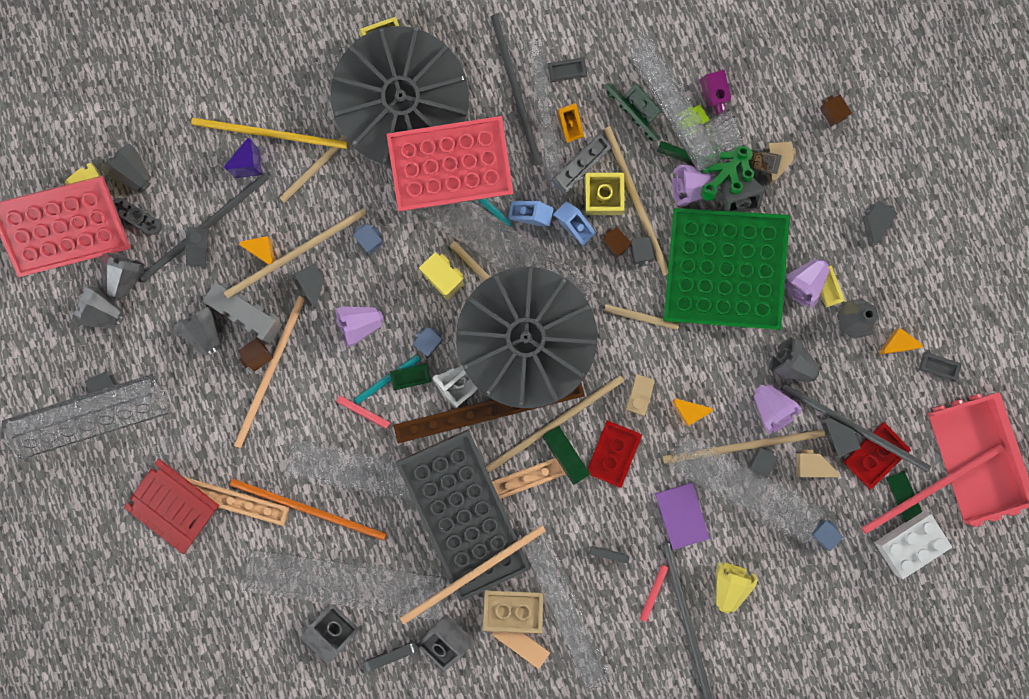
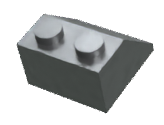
M332 603L308 627L300 639L329 665L360 629Z
M445 614L416 645L445 672L465 654L474 640L452 618Z

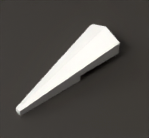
M462 366L435 375L432 378L441 393L455 409L479 390L469 379Z

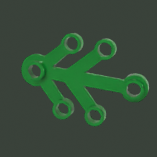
M738 146L734 151L722 152L720 149H713L711 151L710 159L714 162H718L721 159L732 160L729 163L711 164L709 161H702L700 163L699 171L703 174L721 171L711 183L702 186L701 197L704 200L711 201L715 199L717 188L728 176H730L731 181L730 191L733 194L741 193L743 184L738 179L736 167L741 164L743 171L741 178L743 181H752L754 171L749 166V161L753 155L751 149L746 146Z

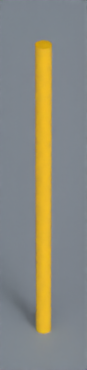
M192 118L191 120L192 125L343 149H348L349 146L348 141L199 118Z

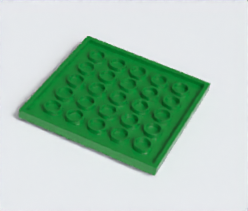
M674 208L664 321L781 331L790 215Z

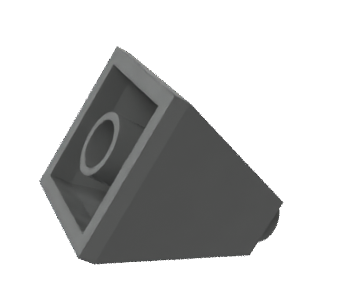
M738 165L736 167L738 179L743 184L741 193L733 194L730 191V176L721 183L723 211L749 212L760 208L764 188L754 178L750 182L743 181L741 178L742 167Z

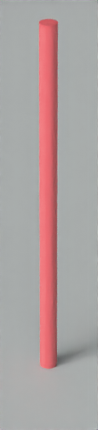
M1001 444L995 446L861 527L864 534L869 533L1004 451V447Z

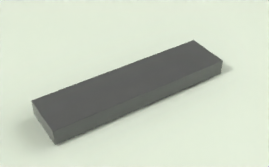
M601 133L597 134L551 181L562 194L567 193L612 147Z

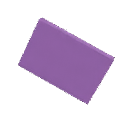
M692 482L655 493L672 550L710 539Z

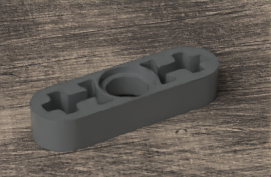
M123 198L113 200L117 213L121 218L149 235L160 233L162 225L159 220ZM123 203V207L129 211L127 213L121 209L118 211L117 204ZM135 212H140L141 219L134 222L132 215ZM145 220L151 224L155 222L156 229L149 231L150 227L144 224Z
M412 641L393 649L390 653L386 654L385 652L367 659L362 664L365 672H369L412 655L419 650L416 642Z

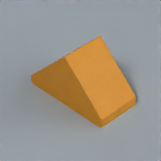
M574 103L558 109L557 118L566 142L585 137L577 104Z
M268 236L245 240L239 243L240 246L268 265L275 261L272 241Z
M898 328L889 336L879 350V354L923 348V344L901 328Z
M676 398L672 402L686 426L695 423L713 411V408Z

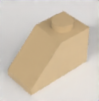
M792 142L769 143L766 146V152L782 155L778 173H768L769 184H773L793 162V159H795L796 151L795 148H792Z
M636 374L624 410L645 416L655 380Z
M801 450V453H796V477H839V473L820 454H813V450Z

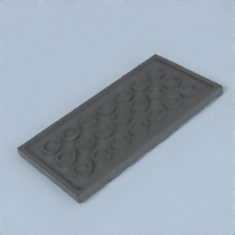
M469 429L396 461L399 472L451 584L518 541ZM522 548L456 590L455 593L459 602L530 570L531 568Z

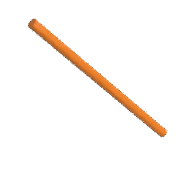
M236 479L231 480L230 486L383 541L386 538L387 534Z

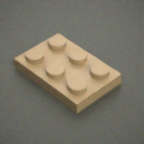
M485 591L484 632L542 634L543 593Z

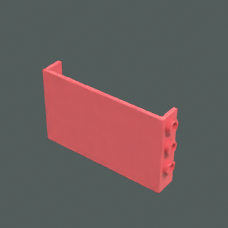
M1000 392L982 397L981 394L969 396V401L956 400L950 402L951 406L945 408L944 405L932 408L933 412L928 413L948 475L995 446L1001 444L1004 447V451L951 482L964 524L972 525V527L984 525L983 521L987 520L991 522L1001 520L1002 516L1006 514L1009 516L1021 513L1020 510L1029 508V476Z

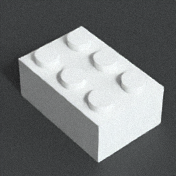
M924 511L874 542L894 574L902 579L952 548L932 514Z

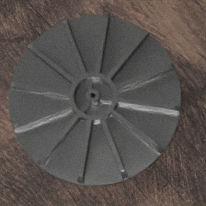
M392 26L379 28L362 36L346 50L339 60L332 78L331 106L336 123L346 140L367 158L391 166L387 140L388 133L465 122L469 106V91L463 68L447 45L435 36L417 28Z
M537 267L511 268L486 279L468 297L457 323V351L467 376L486 396L512 407H542L566 397L586 377L594 361L597 348L596 321L584 295L566 278L550 270Z

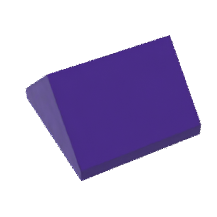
M247 138L224 168L234 178L262 175L259 148L250 138Z

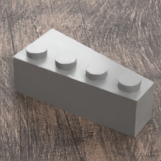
M215 282L203 302L221 314L226 315L233 322L243 326L244 329L253 333L261 340L271 344L283 325L278 322L280 318L271 312L269 315L262 312L264 310L263 307L255 302L251 305L247 302L248 298L239 292L237 295L227 299L223 292L231 287L224 282L221 285Z

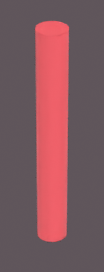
M339 396L336 401L385 429H388L390 422L342 396Z
M661 565L639 618L645 622L648 620L669 567Z

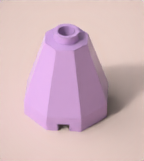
M679 165L676 167L673 173H677L676 178H672L674 200L679 201L676 204L678 206H686L703 199L701 197L702 186L711 183L717 176L710 172L703 174L699 171V168L690 165Z
M813 259L785 276L784 290L787 287L789 289L788 294L803 306L810 304V307L813 308L817 304L830 271L828 264L822 259Z
M343 306L335 311L347 348L356 345L382 326L381 322H384L382 312L377 311L376 308Z
M762 385L755 390L754 400L763 427L768 435L772 434V430L775 433L794 420L792 418L794 414L796 416L801 414L802 409L795 401L771 385Z

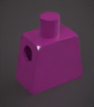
M725 69L706 74L699 81L707 107H714L716 117L728 114L725 103L731 101ZM717 90L719 92L720 99L716 97Z

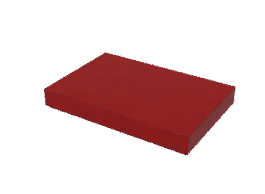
M607 420L587 468L591 474L590 476L622 488L643 434Z
M882 422L872 432L908 453L911 451L885 422ZM866 438L859 445L861 449L850 453L842 462L871 490L902 458Z

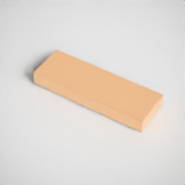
M491 633V635L538 669L550 654L548 650L525 633Z

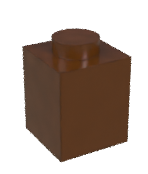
M840 94L836 97H833V95L823 100L824 104L820 107L821 112L831 127L847 119L852 114Z
M617 227L613 230L609 228L602 235L604 238L601 243L616 259L632 244Z
M257 337L238 350L243 366L245 368L250 367L254 372L273 359L267 347Z

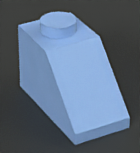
M512 201L508 219L535 226H550L554 208L539 201Z
M567 201L553 214L560 225L582 246L596 234L580 210Z

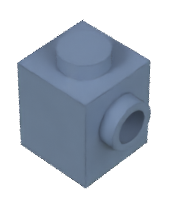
M368 223L366 225L362 224L355 230L356 233L353 235L369 255L384 244L379 237L381 233L375 225L371 227Z
M429 327L426 329L422 328L415 337L417 339L413 345L429 358L442 343V333L435 327L432 330Z
M817 520L810 527L812 531L809 534L825 550L831 551L843 538L837 531L838 527L831 520L828 522L826 520Z

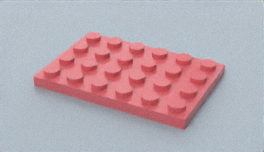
M502 116L387 134L399 212L514 194Z
M103 175L0 201V237L18 277L100 257L103 253H116L128 250L131 247Z

